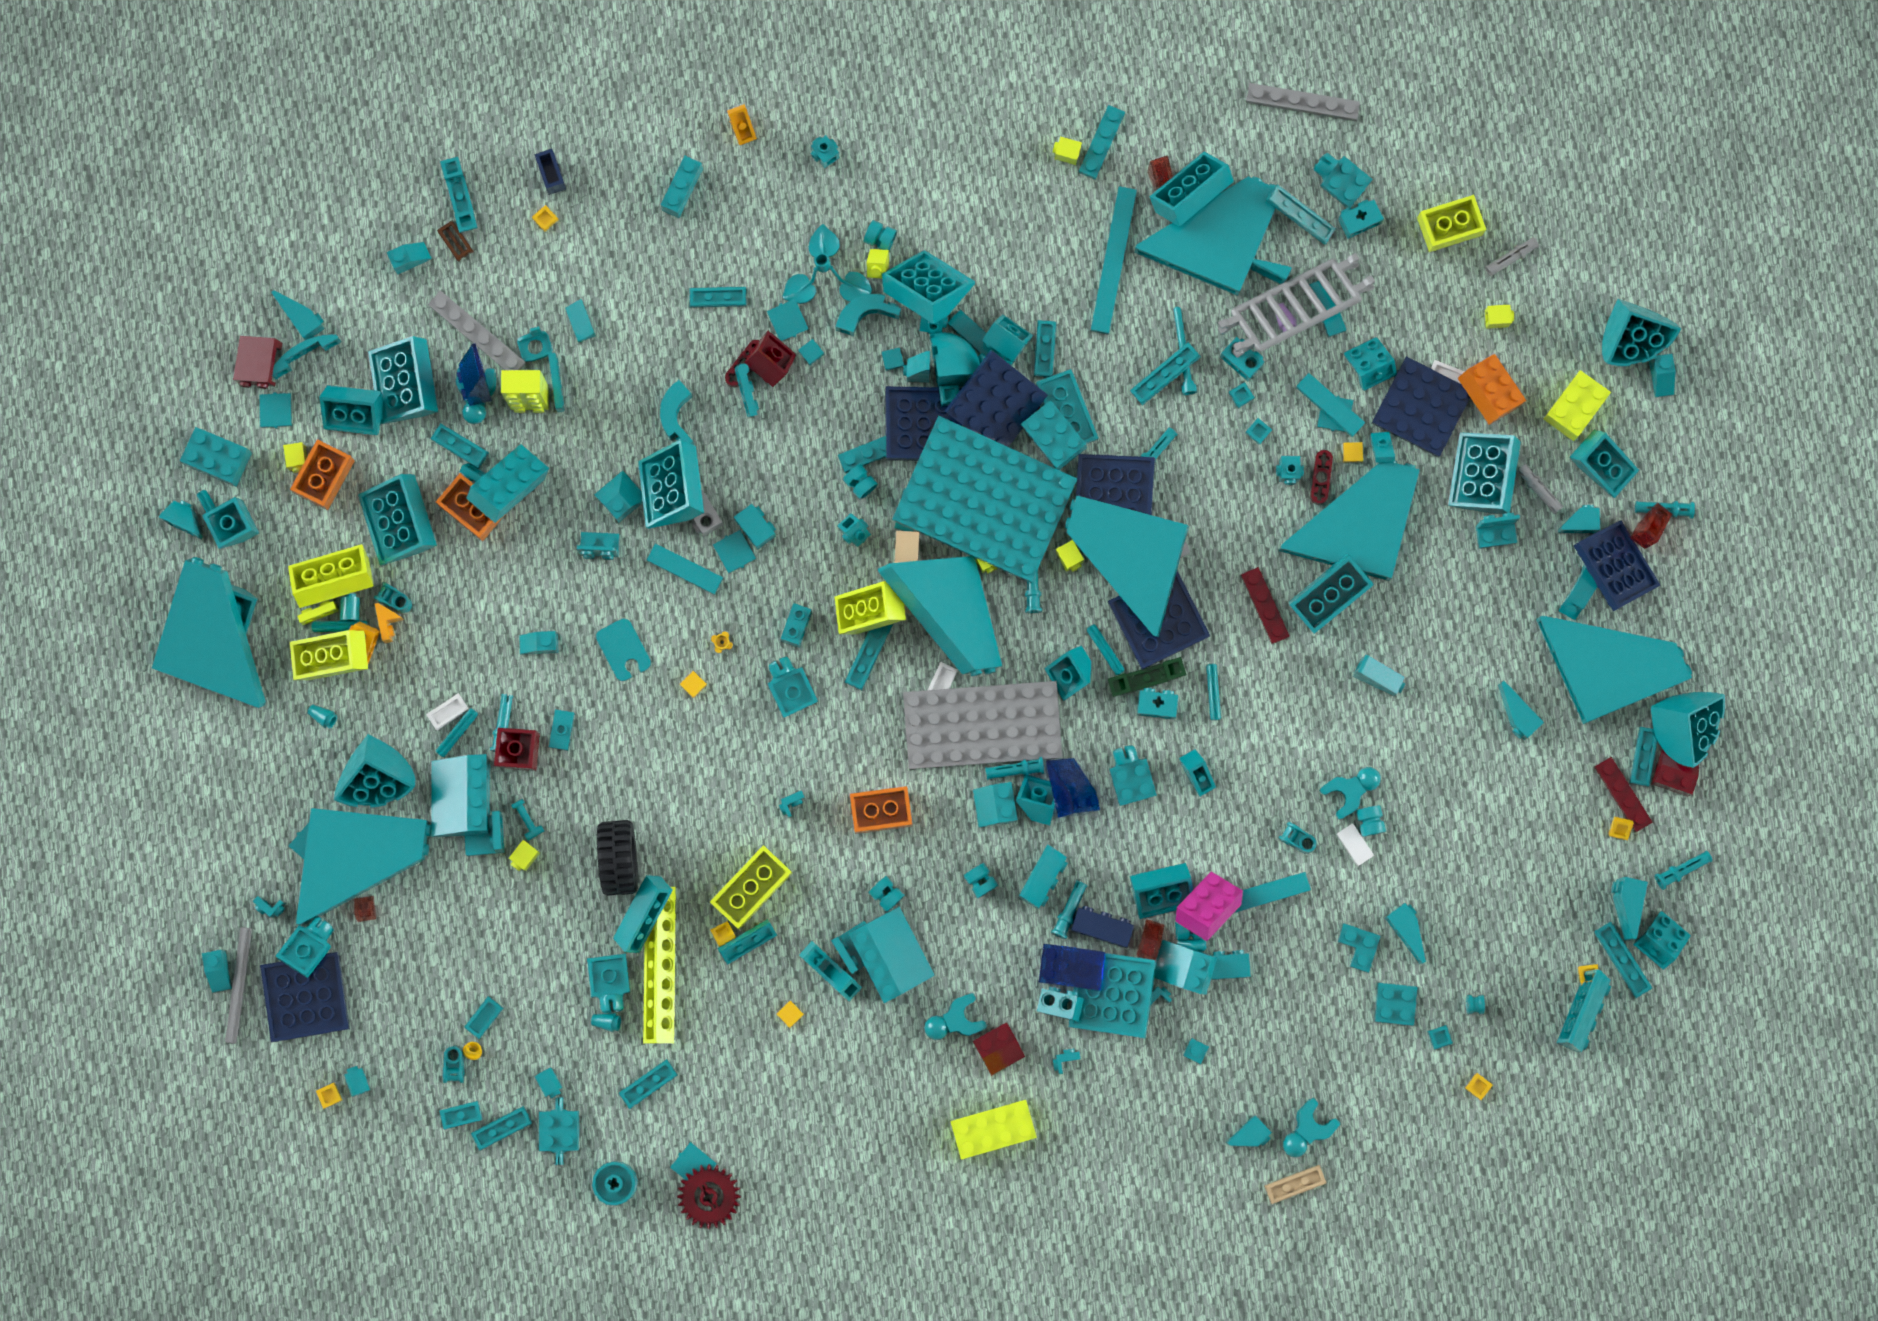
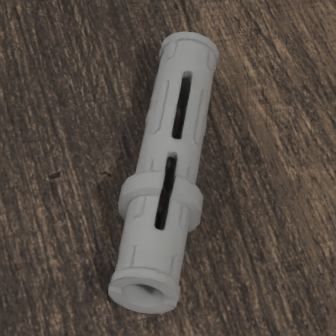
M1532 237L1523 244L1516 245L1512 251L1485 266L1489 276L1492 277L1518 259L1525 258L1526 254L1539 247L1537 240Z
M1524 464L1516 471L1528 484L1527 487L1532 488L1553 514L1564 507L1540 481V477L1530 470L1527 464Z

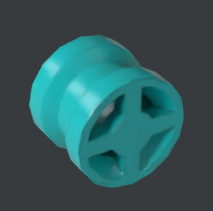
M1467 995V1014H1473L1474 1012L1484 1014V995H1478L1477 997Z

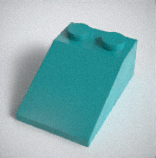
M1595 429L1569 457L1580 470L1613 498L1639 472V469L1606 432Z
M1622 877L1613 882L1611 893H1614L1613 900L1624 940L1631 941L1637 939L1648 882Z
M1162 940L1156 959L1154 978L1198 994L1206 995L1218 957Z

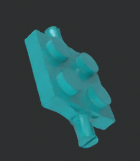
M555 1097L554 1110L539 1112V1151L556 1153L555 1165H564L563 1153L579 1150V1111L563 1109V1097Z

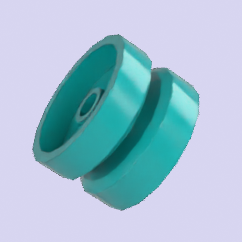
M613 1161L603 1164L597 1169L593 1176L592 1188L599 1201L606 1205L616 1206L626 1203L634 1196L638 1180L631 1166L624 1162ZM614 1179H617L618 1187L612 1185Z

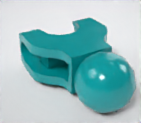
M459 367L457 369L456 385L461 395L464 396L463 418L470 424H479L486 416V400L496 391L495 369L487 368L484 378L480 382L474 383L468 380L466 368Z
M1364 767L1358 772L1357 776L1351 779L1336 777L1322 786L1319 791L1323 795L1333 791H1339L1344 795L1345 805L1336 813V817L1339 820L1358 809L1361 795L1366 793V791L1375 790L1380 785L1381 776L1375 768Z
M970 993L953 1000L947 1013L928 1018L924 1026L926 1035L932 1040H941L952 1032H958L963 1036H970L986 1029L987 1024L985 1021L970 1022L964 1016L966 1006L976 1000L975 994Z
M1314 1097L1309 1099L1298 1110L1296 1115L1297 1127L1293 1131L1294 1133L1288 1134L1283 1140L1284 1151L1290 1157H1301L1305 1154L1307 1145L1311 1144L1314 1140H1324L1331 1137L1340 1126V1121L1336 1118L1331 1119L1325 1125H1319L1315 1122L1313 1113L1318 1106V1101Z

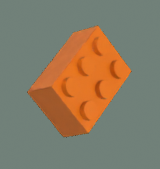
M1495 354L1470 367L1457 378L1489 425L1516 410L1527 401Z
M317 439L290 490L294 494L329 510L355 460L350 455Z
M459 473L437 499L436 504L483 542L502 518L494 523L466 499L473 483Z
M907 786L850 794L855 834L912 827Z

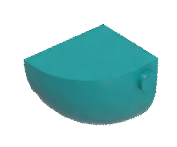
M1617 299L1603 336V359L1607 364L1615 366H1631V364L1640 362L1645 363L1657 357L1656 355L1665 348H1668L1682 328L1654 311Z
M948 332L931 333L930 341L937 387L947 385L964 386L980 365L976 351L969 342L956 334Z
M1715 692L1683 693L1671 696L1652 705L1651 715L1654 733L1664 752L1681 765L1694 768L1707 757L1711 744L1715 745L1721 730H1718L1720 718L1724 719L1725 694Z
M367 734L347 762L336 786L334 800L353 807H358V805L370 806V808L385 806L388 802L402 799L415 787V775L410 764L397 750Z

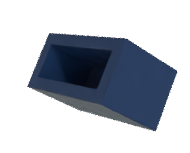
M553 149L534 154L548 195L566 190Z

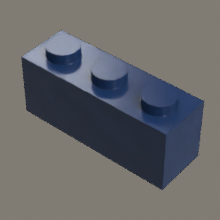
M1087 906L1077 909L1071 931L1128 948L1134 925L1130 924L1131 920L1122 917L1119 920L1113 919L1112 914L1102 911L1101 914L1094 913V909Z

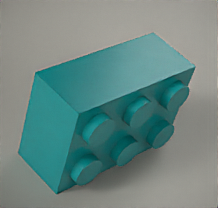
M1051 400L1021 423L1023 430L1055 469H1062L1087 449V444Z
M195 426L180 462L187 467L237 487L252 452L248 448Z

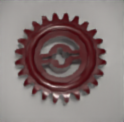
M708 1164L707 1170L704 1169L703 1165H700L699 1172L693 1168L694 1175L686 1173L688 1180H681L685 1186L678 1187V1190L683 1192V1194L677 1195V1198L683 1200L678 1203V1206L685 1207L681 1214L688 1213L686 1220L693 1218L692 1225L699 1221V1228H702L704 1223H706L707 1229H710L712 1223L715 1228H718L719 1221L725 1225V1218L732 1220L730 1212L737 1213L734 1206H740V1203L735 1201L741 1198V1195L736 1194L740 1187H734L737 1179L730 1180L732 1173L725 1175L726 1168L720 1172L719 1165H716L714 1170H712L711 1164ZM705 1182H713L722 1189L724 1196L721 1206H718L716 1202L718 1199L717 1191L712 1187H708ZM697 1187H700L702 1190L699 1198L700 1202L705 1206H711L712 1211H705L696 1204L695 1192ZM705 1192H708V1194L712 1193L714 1195L712 1197V1202H710L709 1199H704V1197L706 1196Z

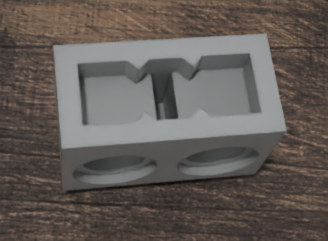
M702 490L704 513L693 518L695 523L692 525L697 534L702 533L704 537L723 526V523ZM705 518L712 520L711 524L707 527L701 525L702 520Z

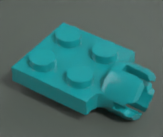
M1326 153L1313 168L1323 179L1320 186L1347 208L1353 206L1373 180L1345 156L1337 160L1329 153Z
M787 656L779 659L783 667L782 670L779 669L776 661L769 664L773 680L767 683L783 718L818 702L803 668L795 669Z
M1133 745L1124 746L1127 757H1125L1122 748L1114 750L1115 766L1109 768L1119 806L1157 796L1147 758L1139 759Z
M315 917L309 926L302 927L299 925L276 954V958L308 978L330 950L331 945L327 943V939L334 932V929L327 921H322V918Z
M626 953L587 958L591 998H599L600 1008L603 1013H612L611 1002H613L615 1013L624 1009L623 996L631 993Z

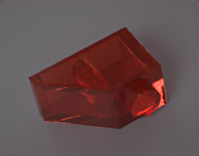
M1168 155L1149 162L1147 173L1154 191H1157L1173 177Z
M1656 503L1637 524L1631 539L1644 549L1654 545L1661 538L1672 513L1659 503Z
M1146 919L1135 957L1156 960L1162 940L1164 924Z

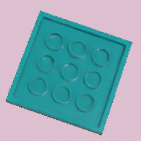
M1079 950L1073 992L1078 993V997L1083 998L1084 1002L1079 1022L1069 1020L1068 1027L1146 1039L1157 961Z

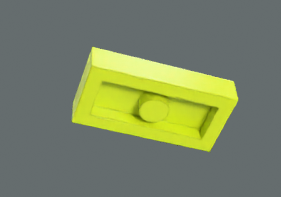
M325 601L319 604L320 607L315 609L307 608L301 611L302 614L297 615L302 625H306L336 613L339 609L333 601Z

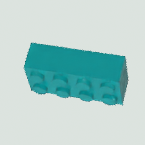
M1204 151L1149 197L1155 213L1180 227L1232 184L1234 179L1228 164Z
M520 444L470 487L466 499L496 523L545 480L549 467Z
M1347 553L1289 601V605L1315 634L1374 586V584L1350 554Z

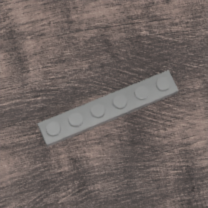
M1249 83L1246 103L1357 121L1360 101Z
M441 290L429 302L428 305L504 370H521L526 364L525 361Z

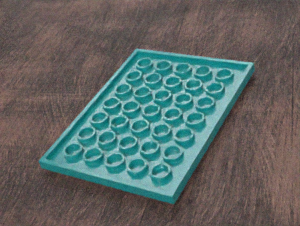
M938 415L892 520L1032 583L1077 478Z

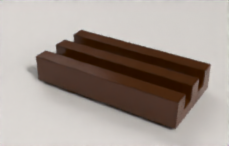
M453 220L437 230L458 262L469 253L474 252L462 233H459L458 227ZM449 227H453L455 232L458 234V236L466 246L467 250H463L459 242L456 240V238L450 231ZM446 230L461 254L458 255L443 234V231Z

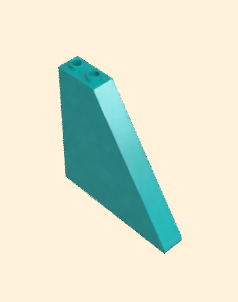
M1248 176L1218 194L1180 227L1171 223L1138 243L1134 253L1238 296L1275 211V207L1266 201L1275 184L1268 185L1258 177L1253 176L1251 178Z
M1396 460L1395 462L1378 463L1280 546L1279 552L1331 566L1349 553L1366 575L1390 581L1393 576L1420 469H1416L1415 465L1408 463L1404 465L1398 464Z
M1076 496V500L1073 499L1070 505V510H1072L1071 518H1067L1065 524L1067 534L1152 635L1159 637L1189 526Z
M967 556L889 563L878 568L879 574L962 675L970 674L971 676H977L982 674V672L988 675L995 673V669L1002 667L975 557Z
M198 557L185 560L152 669L257 708L264 706L266 703L228 572L222 570L220 565L203 563L204 560Z
M1540 616L1536 619L1583 724L1692 678V670L1683 659V650L1674 642L1548 616Z
M311 808L296 924L305 925L315 917L324 915L425 860V855L428 856L429 854L427 837L431 836L429 821Z

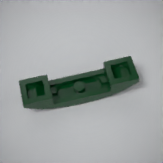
M1178 657L1158 665L1108 678V683L1112 696L1117 697L1143 690L1144 688L1157 686L1187 674L1182 658Z

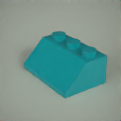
M326 386L319 396L323 429L369 435L379 434L383 413L382 391Z
M1047 844L1018 898L1039 909L1040 905L1044 907L1049 899V896L1046 894L1049 889L1054 890L1059 881L1056 879V876L1059 872L1063 873L1068 864L1065 862L1067 857Z
M1186 863L1130 876L1139 919L1176 911L1182 901L1193 891L1192 878Z

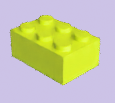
M1474 195L1420 211L1417 217L1429 252L1480 237L1486 231Z
M1580 370L1543 420L1572 441H1575L1611 392Z

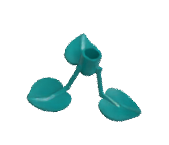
M822 224L813 233L808 246L816 266L813 268L814 272L811 280L809 281V278L804 274L793 275L787 281L782 297L788 302L795 299L797 304L807 303L812 300L816 294V288L812 283L815 281L818 271L825 273L831 270L837 279L843 283L839 288L840 295L849 302L860 296L871 294L872 288L869 281L861 273L849 272L846 274L845 280H843L834 270L829 257L834 256L838 252L840 242L838 237Z

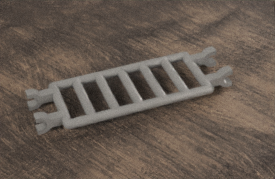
M1356 253L1340 263H1337L1335 259H1330L1234 307L1231 310L1232 317L1218 322L1220 326L1218 331L1223 335L1231 328L1239 325L1246 334L1247 340L1233 344L1235 349L1233 353L1236 358L1252 348H1255L1257 352H1262L1361 302L1362 297L1360 294L1373 290L1375 280L1372 276H1369L1353 286L1344 272L1359 266L1357 263L1359 257ZM1332 267L1352 298L1343 302L1322 272ZM1316 276L1336 306L1326 310L1306 280ZM1299 284L1319 312V315L1310 319L1289 288ZM1283 292L1303 323L1293 327L1273 296ZM1266 300L1287 331L1277 335L1257 304ZM1250 308L1270 339L1260 343L1241 315V312Z

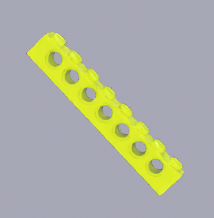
M671 887L673 891L644 944L643 1043H674L676 887Z

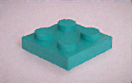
M1378 983L1374 1022L1414 1026L1417 987Z

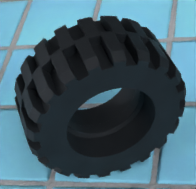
M629 820L601 822L597 826V859L602 892L607 896L634 894L638 889V862L633 823Z

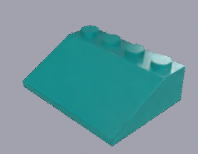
M925 250L882 273L883 292L933 324L947 317L975 285L974 280Z
M411 336L368 351L374 390L382 391L383 413L381 424L420 418L438 412L427 339Z
M1460 432L1448 506L1491 514L1510 513L1521 441L1515 435Z
M680 439L638 461L647 529L689 521L704 513L696 446Z
M399 474L358 494L380 566L422 553L437 546L415 474Z
M487 754L464 755L431 761V837L490 835V759Z
M900 906L848 933L883 1003L898 997L935 976Z
M1598 969L1585 971V981L1588 982H1584L1582 986L1580 983L1556 1042L1575 1052L1586 1050L1589 1044L1588 1035L1594 1031L1597 1023L1595 1018L1597 1014L1601 1013L1604 1006L1602 1003L1603 998L1609 994L1611 989L1609 985L1611 980Z

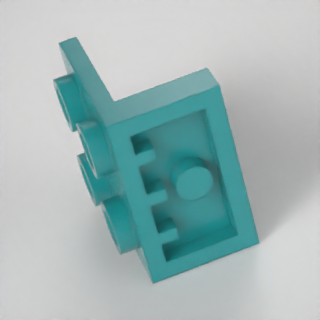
M1377 337L1344 352L1345 358L1358 374L1360 387L1363 391L1397 375L1394 358Z
M1505 513L1502 514L1503 517L1495 518V515L1483 517L1484 519L1480 520L1475 526L1479 549L1517 544L1515 523L1520 519V515Z
M581 532L580 545H577L576 549L584 559H595V556H602L604 560H614V557H619L620 534Z
M492 811V815L489 817L490 835L465 836L466 856L505 853L503 815L500 811Z
M1660 911L1648 930L1633 945L1664 970L1677 959L1691 935L1663 911Z
M865 921L831 940L851 974L863 968L864 964L848 933L866 924Z

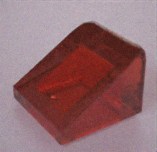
M374 896L354 899V915L357 922L376 919Z

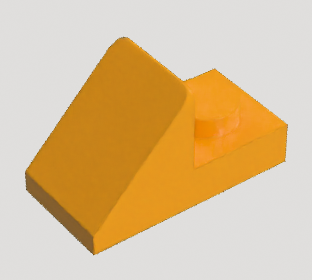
M745 104L727 110L730 124L739 146L756 140L757 138Z
M376 603L375 609L382 641L384 643L393 642L392 636H395L394 628L389 623L404 619L383 605Z

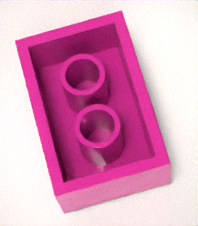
M1211 871L1177 907L1175 922L1208 941L1241 906L1243 890Z

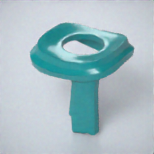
M540 327L530 328V333L519 337L517 340L522 359L525 362L543 359L548 356V353L553 351L548 334L545 331H541ZM533 340H538L542 343V351L538 354H532L528 350V345Z

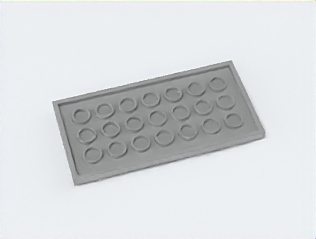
M1057 681L903 692L909 769L1023 761L1024 759L1037 760L1039 757H1042V759L1062 758Z

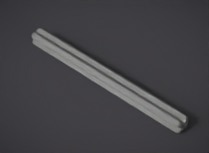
M246 927L240 929L225 1042L231 1044L237 1042L252 929Z

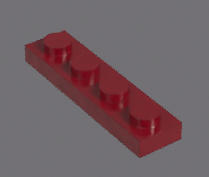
M1259 567L1241 574L1240 576L1271 644L1290 637Z
M1612 757L1594 766L1626 819L1633 821L1632 829L1635 833L1653 823Z

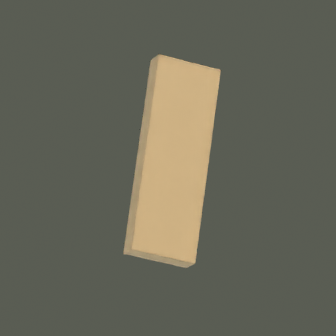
M1316 1165L1264 1185L1271 1204L1324 1185L1326 1180L1320 1165Z

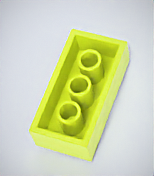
M501 370V394L511 410H514L515 413H525V410H533L534 413H544V410H549V386L540 370Z
M362 544L288 566L292 594L299 608L374 587L369 558Z
M886 581L834 597L839 634H860L906 620L904 603Z
M347 630L290 642L293 680H314L368 669L364 631Z
M763 845L718 892L710 903L740 930L792 875V872Z
M1026 1100L950 1121L961 1160L1037 1138Z

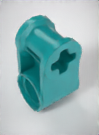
M382 582V588L373 598L400 613L409 612L412 608L411 600L393 586ZM401 599H405V605L398 607V602Z
M1287 822V828L1282 836L1278 837L1280 841L1304 854L1311 853L1317 845L1316 839L1291 822ZM1310 840L1312 848L1305 849L1302 846V841Z
M459 1046L448 1047L444 1052L443 1083L448 1081L464 1083V1055L462 1053L463 1049ZM452 1049L458 1051L459 1056L457 1060L450 1058L449 1054Z

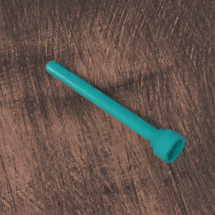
M1176 306L1174 308V317L1180 349L1186 344L1181 308ZM1189 367L1183 372L1182 395L1197 393V387L1191 379Z

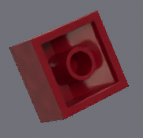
M768 330L750 351L744 363L766 383L774 387L787 375L797 354Z
M498 728L494 766L522 771H536L540 733L536 730Z
M1662 749L1651 785L1686 797L1691 796L1699 777V764L1694 768L1681 765L1671 759Z
M1007 1022L972 1041L991 1076L1025 1057Z

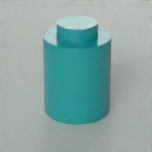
M354 593L344 595V597L340 598V621H359L360 598L356 597Z
M354 1066L346 1070L347 1073L344 1074L352 1097L370 1091L363 1068L359 1069L358 1066Z
M552 1067L534 1076L545 1097L549 1096L552 1099L561 1094L560 1090L563 1087Z

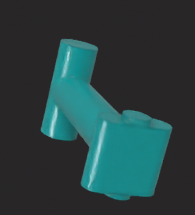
M520 799L513 803L511 807L517 809L529 832L524 835L529 841L545 832L542 825L535 827L523 806L525 801Z

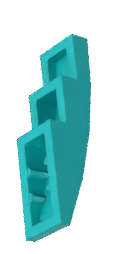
M1306 872L1243 890L1241 906L1234 913L1311 891Z

